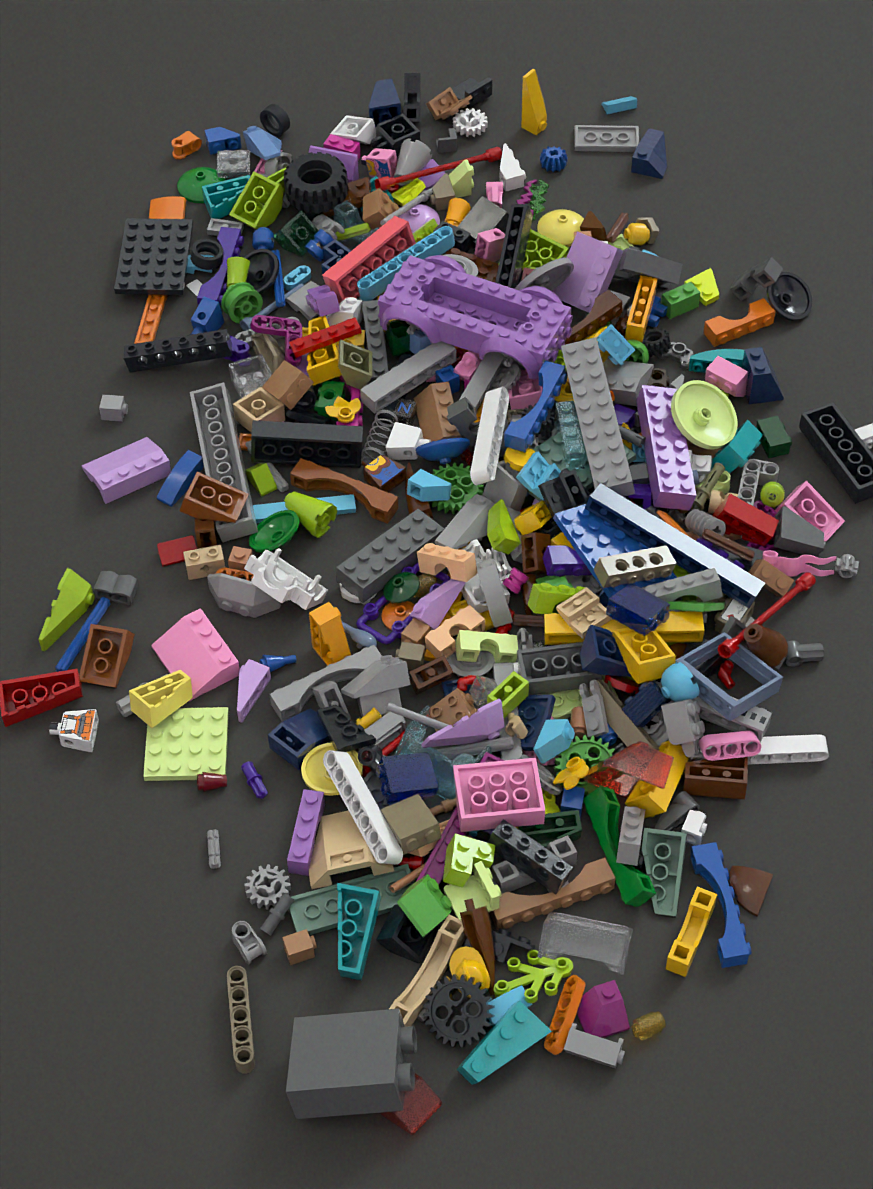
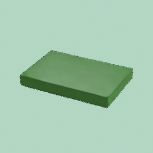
M698 600L667 601L666 608L669 610L696 612L719 611L724 609L725 602H703Z

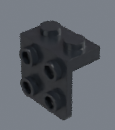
M487 77L477 82L475 79L469 78L453 87L452 90L458 100L469 95L472 96V99L469 100L470 104L466 106L469 109L492 95L493 80Z

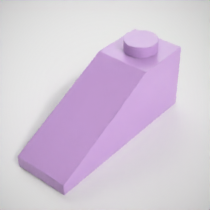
M450 579L421 598L413 607L410 616L429 625L431 630H435L466 582Z
M250 659L239 670L237 713L238 720L241 723L271 679L270 667Z

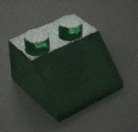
M301 210L274 234V239L284 250L302 257L307 252L305 246L310 240L315 239L314 235L319 230Z

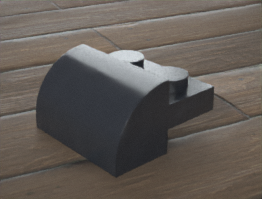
M576 470L538 485L552 519L555 513L575 508L588 502V497Z

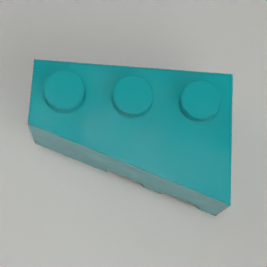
M250 175L202 186L203 200L210 218L220 219L230 214L250 179Z

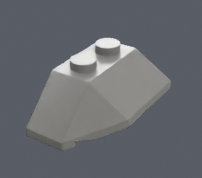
M223 573L209 574L207 576L209 589L217 605L225 611H232L243 616L256 618L281 607L279 601L252 584L251 581Z

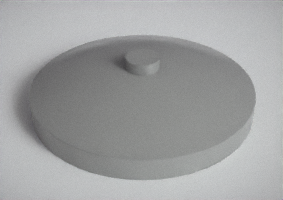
M560 258L534 269L515 289L520 291L526 287L540 286L553 291L570 276L574 265L569 258Z

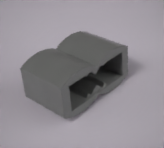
M101 571L93 589L95 598L105 597L119 604L131 605L138 589V581L132 575H118L113 571Z

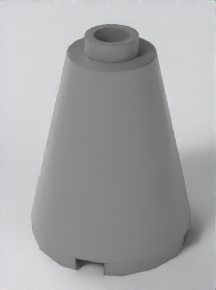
M411 139L404 140L401 145L394 178L421 171L432 158L430 148L419 140L415 142L410 141ZM412 180L398 184L403 186L409 184Z

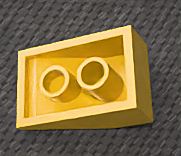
M649 622L613 631L626 667L637 684L660 679L664 670L675 663L676 655Z

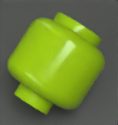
M777 482L766 483L760 492L762 503L769 507L779 506L785 497L783 486Z

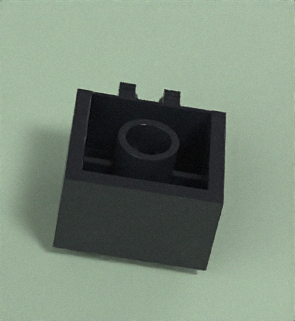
M402 113L379 123L376 127V138L372 139L370 144L373 148L395 150L396 156H399L404 140L421 141L420 130Z

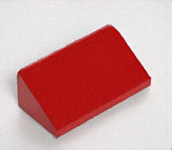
M191 535L157 544L162 567L185 561L183 552L197 549L194 536Z

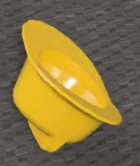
M467 946L455 950L449 962L452 976L457 974L460 980L463 974L466 975L467 981L470 977H474V984L482 982L481 990L489 989L490 977L480 953L474 948Z

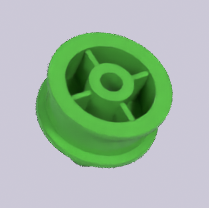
M246 282L229 286L221 301L223 311L229 315L232 321L239 324L245 317H253L259 313L263 305L261 295L255 291L251 284Z

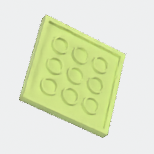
M228 707L179 708L155 727L151 728L147 724L144 781L197 780V774H202V772L226 774Z

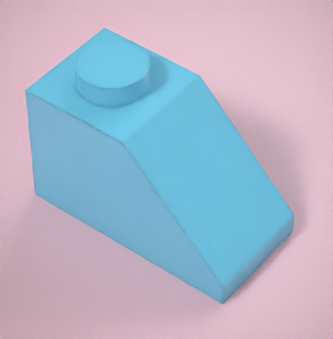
M568 719L545 721L533 749L540 763H546L569 748L575 732Z

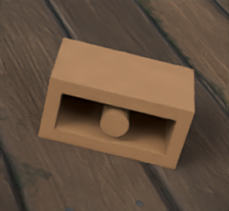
M757 559L748 572L765 582L763 587L777 597L784 596L794 582L792 578L764 559Z

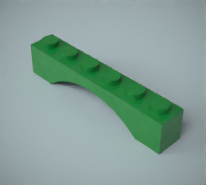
M599 786L583 799L586 812L591 818L593 829L600 840L599 844L604 850L606 860L615 876V883L620 890L621 899L627 905L639 907L656 895V891L648 875L641 873L633 865L616 863L619 845L618 816L620 805L613 789Z

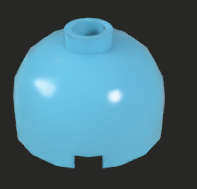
M676 662L664 670L661 677V692L663 696L670 698L674 702L686 699L693 700L699 696L698 684H693L691 678L694 676L681 662Z

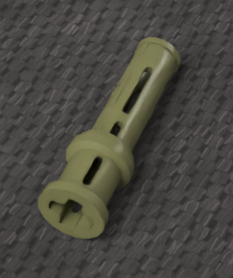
M715 463L702 486L696 488V498L691 510H703L705 502L711 497L712 489L725 471V467L721 463Z

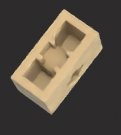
M221 545L183 552L189 580L207 577L209 574H215L220 568H225Z

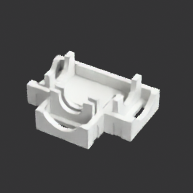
M477 539L471 541L469 545L461 550L475 553L476 563L495 559L507 603H509L510 593L502 582L505 578L510 577L512 568L507 562L505 553L493 550V548H491V551L486 549V552H484ZM477 572L473 578L465 583L460 592H462L468 606L471 605L478 613L489 609L487 603H484L486 600Z
M276 549L274 553L265 550L258 559L254 555L249 557L244 569L254 575L251 583L280 603L291 600L307 610L323 602L328 589L319 584L321 576L317 575L313 580L279 557L281 549Z

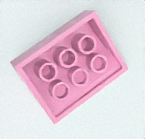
M201 608L181 618L151 645L170 674L181 670L191 678L193 696L191 700L239 676L238 660Z
M536 758L453 765L461 832L495 829L503 819L514 827L544 824L545 805Z

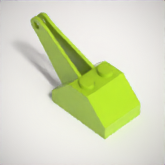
M286 167L268 177H264L254 171L229 215L255 230L274 223L282 209L283 194L285 193L284 171Z

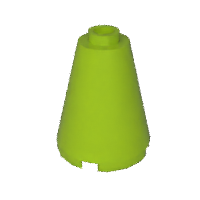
M298 492L289 493L284 500L285 507L288 510L294 511L299 517V522L317 538L323 536L330 529L328 524L331 520L334 522L337 515V507L332 503Z

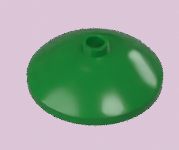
M196 167L188 170L179 178L177 188L180 196L185 197L187 201L204 203L202 186L226 181V179L216 169Z
M283 510L268 516L257 525L258 532L250 535V547L254 551L261 553L265 550L274 551L283 547L292 539L298 529V515L292 510Z

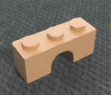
M433 543L425 544L424 547L417 551L419 569L422 573L437 575L447 567L450 571L451 579L468 582L477 574L475 553L452 549L448 546H438Z
M471 605L460 609L455 616L445 620L435 630L428 632L425 636L426 648L436 658L443 655L447 658L456 652L455 640L452 637L458 635L459 630L485 631V619Z

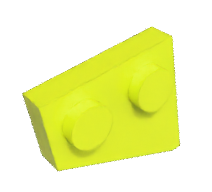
M417 178L391 195L395 203L404 206L416 198L426 186L423 181Z
M711 268L684 282V284L692 282L700 291L699 301L705 306L719 299V291Z

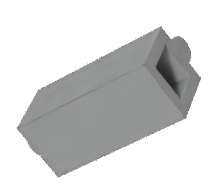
M572 1023L564 1046L566 1053L612 1068H616L617 1063L622 1064L625 1051H622L624 1039L619 1038L618 1043L576 1030L577 1024Z

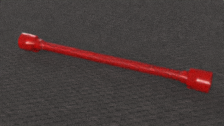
M500 147L487 149L481 155L467 159L469 164L487 160L489 162L501 160L502 150ZM467 159L395 178H389V176L378 178L375 180L376 189L380 188L382 191L389 190L397 183L456 168Z
M809 572L801 575L795 581V587L751 624L762 625L799 592L809 590L816 582L814 575ZM745 629L732 639L727 638L718 646V653L721 657L730 658L739 650V644L745 639Z

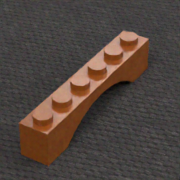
M301 458L290 473L291 485L305 491L332 490L347 495L354 494V498L364 505L372 518L387 524L399 509L398 497L394 494L362 483L360 480L347 477L342 473L332 471L327 467L317 465L312 461Z

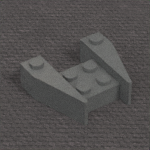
M629 246V248L623 250L613 278L636 283L639 282L640 275L658 278L657 287L669 288L670 283L679 284L683 264L639 251L640 248Z

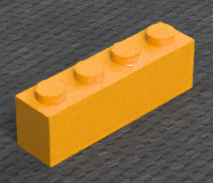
M640 275L626 325L625 339L643 342L656 294L658 278Z

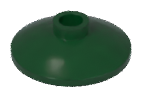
M411 572L396 574L385 584L383 594L386 600L391 603L406 602L418 592L420 581Z

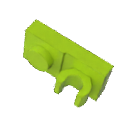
M434 218L413 232L416 243L433 233V230L438 226Z

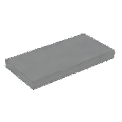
M575 125V151L635 152L639 144V126Z

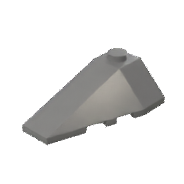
M479 494L473 496L438 536L435 544L459 549L467 546L470 541L476 539L481 541L482 537L487 536L488 510L494 506L493 501Z

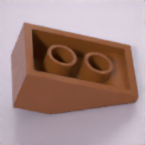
M197 472L184 497L180 512L196 519L236 523L249 494Z
M91 624L80 670L81 682L116 688L130 656L135 634L125 629Z

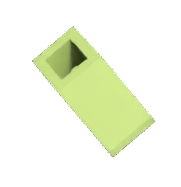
M468 159L464 160L448 175L455 198L472 195L474 169L473 166L469 165Z

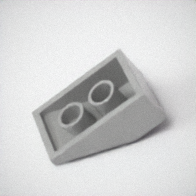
M392 655L380 657L381 660L374 661L344 686L341 692L352 698H358L410 685L407 663L400 660L399 657H392Z

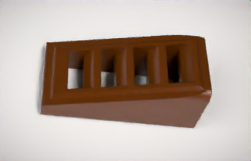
M525 574L529 579L521 585L525 613L526 615H531L532 610L528 606L532 586L536 584V576L534 574Z

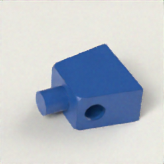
M205 296L202 298L191 318L194 330L190 335L217 331L225 321L219 302Z

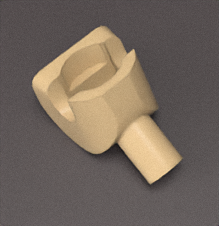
M509 713L507 715L509 722L505 727L506 733L512 738L517 733V738L524 739L528 733L526 726L519 716Z

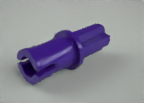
M253 762L244 763L241 766V770L247 778L248 786H251L257 798L263 799L267 796L268 792L262 782V776L257 773Z

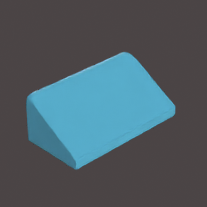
M630 96L602 102V106L606 114L637 108V98Z

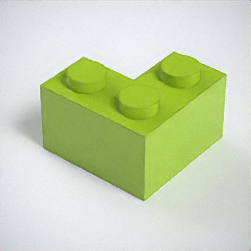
M455 833L446 849L443 882L463 887L472 872H474L475 863L482 861L485 868H490L494 861L495 845Z

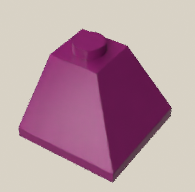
M615 980L594 986L582 995L576 1014L585 1033L605 1038L630 1030L624 1001Z

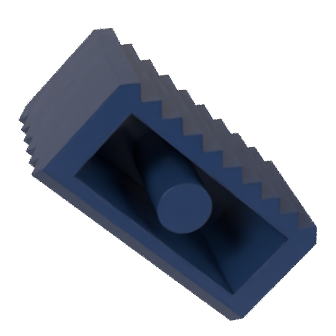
M656 682L643 683L638 689L639 692L635 696H630L625 701L622 711H624L636 727H645L662 710L661 706L671 701L663 696L661 688Z

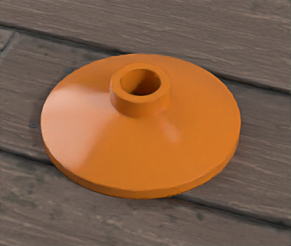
M410 601L403 603L390 602L382 611L383 624L392 630L393 623L397 620L404 621L413 611L415 604Z

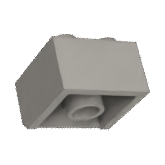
M694 698L693 700L671 701L662 705L661 708L669 742L673 745L682 744L686 757L698 754L700 750L697 739L703 737L705 732L704 723L699 718V702L695 701Z

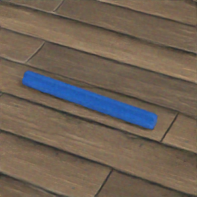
M272 250L279 260V272L274 282L276 306L284 307L285 296L280 251Z
M100 598L55 666L57 672L68 670L88 639L90 625H97L110 606L108 598Z

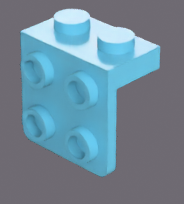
M612 324L596 337L599 349L602 352L607 351L610 354L608 358L615 365L619 363L622 366L623 362L635 351Z

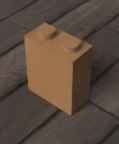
M284 360L262 388L284 404V406L292 410L314 382L301 370Z

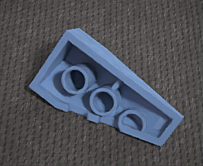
M250 126L246 131H243L248 151L264 160L281 156L282 142L280 139L256 126Z

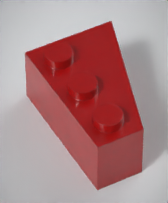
M729 494L712 515L725 523L726 529L724 534H737L742 536L743 540L765 546L771 540L779 520L732 494Z

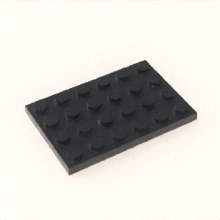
M126 218L114 287L115 294L183 295L193 219Z

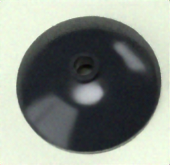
M258 249L244 257L250 261L246 283L251 284L259 294L272 286L279 272V260L268 249Z
M781 272L777 281L767 286L768 301L775 312L781 317L797 321L803 319L811 311L812 295L810 289L796 274Z

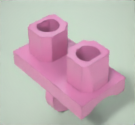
M468 351L463 355L462 360L454 368V373L460 376V380L465 382V379L469 380L482 361L479 358V354Z

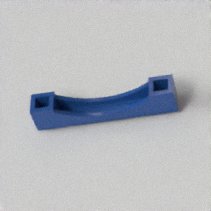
M549 361L543 363L538 372L539 386L543 388L540 399L528 414L516 422H510L504 433L505 447L526 452L528 446L533 444L534 435L539 433L542 421L546 420L549 408L552 409L555 397L559 396L562 384L565 385L568 375L565 374L566 366Z
M716 842L692 846L690 859L695 875L700 874L717 894L724 915L725 932L723 938L718 939L716 948L721 967L747 964L748 957L751 955V947L749 942L745 941V927L743 923L740 924L738 918L740 917V910L733 901L734 890L727 881L729 880L727 868H724L722 864L724 861L722 850H718Z

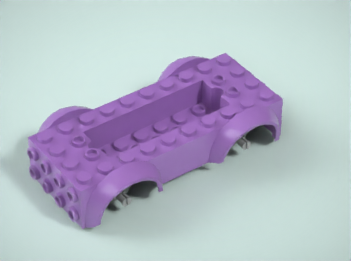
M410 255L402 263L400 271L394 275L391 284L387 285L385 293L378 299V317L380 318V326H382L383 330L387 331V322L389 320H403L410 325L407 329L408 334L411 333L413 335L415 330L420 328L427 335L431 343L442 341L478 353L479 358L482 360L488 352L502 353L503 356L507 357L504 361L506 367L507 365L510 367L513 361L516 362L517 360L527 370L530 379H539L538 372L545 361H556L558 351L562 350L561 346L565 344L566 338H569L572 333V328H570L573 319L571 307L563 305L559 297L545 287L531 286L519 291L466 274V271L456 260L443 255L429 256L425 259Z

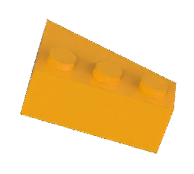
M327 602L309 612L312 647L326 665L334 664L343 660L346 656H351L341 621V613L338 608L333 607L330 602Z

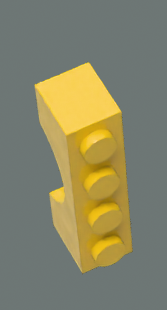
M700 887L696 888L677 939L674 940L667 957L666 970L684 977L687 976L714 910L717 898L716 893Z

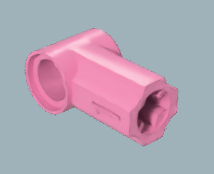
M486 182L487 199L502 208L503 182Z

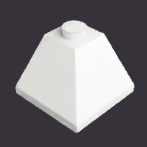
M345 116L330 134L359 143L370 144L372 139L376 137V128L371 118Z

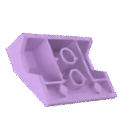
M577 231L567 258L573 263L574 269L570 276L553 290V293L561 301L590 313L595 298L607 291L623 250Z
M148 437L82 465V469L90 481H94L100 490L105 504L161 480L171 473L169 459L162 449Z

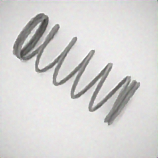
M380 410L376 413L375 421L372 423L367 442L361 453L363 459L365 458L364 451L369 457L376 459L370 456L366 450H374L380 455H385L384 452L386 450L381 451L371 447L369 442L374 441L386 447L387 444L374 440L371 435L377 434L389 440V437L376 433L374 428L379 427L382 430L392 432L387 427H393L394 423L388 419H378V415L380 413H389L398 422V418L393 412ZM380 420H386L391 422L392 424H385Z

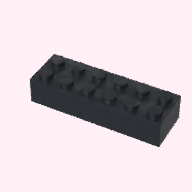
M834 402L802 413L799 425L800 430L854 503L872 498L873 454Z
M253 420L251 462L297 464L302 458L320 466L360 468L363 426Z

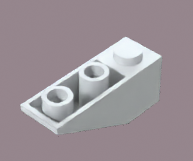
M505 143L503 145L500 165V182H503L505 191L524 187L526 174L524 170H521L519 161L515 160L513 151Z

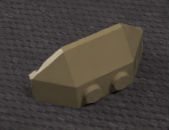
M252 334V348L269 379L285 360L284 349L279 347L277 341L269 334Z

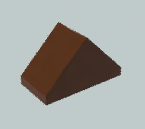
M589 211L580 226V230L591 231L592 238L606 241L605 227L594 213Z

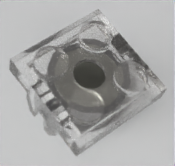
M250 150L217 151L218 178L230 180L250 175Z

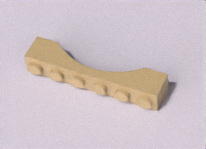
M450 914L438 930L430 951L419 971L405 991L394 1000L389 1008L400 1009L405 1027L413 1025L424 1007L423 1004H426L428 1000L425 996L432 994L430 988H436L437 981H440L449 967L450 957L453 952L460 948L466 939L462 921Z

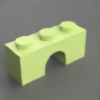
M459 630L455 641L457 661L476 662L480 651H488L494 656L495 663L516 662L518 650L517 635Z

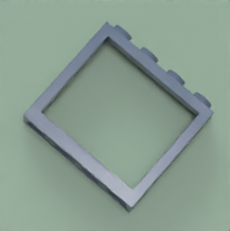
M723 632L675 660V663L681 662L692 673L694 677L691 678L693 684H698L699 697L726 719L732 721L779 692L783 677L739 644V650L729 659L763 685L738 701L734 700L694 668L717 655L718 646L725 639H732L731 636Z

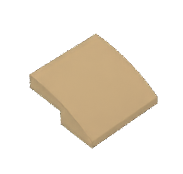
M587 587L556 606V610L582 639L586 636L590 625L601 627L613 619L612 613L600 604L599 597Z

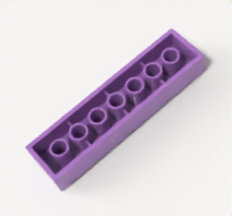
M642 385L636 402L642 436L646 437L644 450L653 505L660 508L690 511L696 498V490L687 440L676 426L671 412L672 397L677 389Z

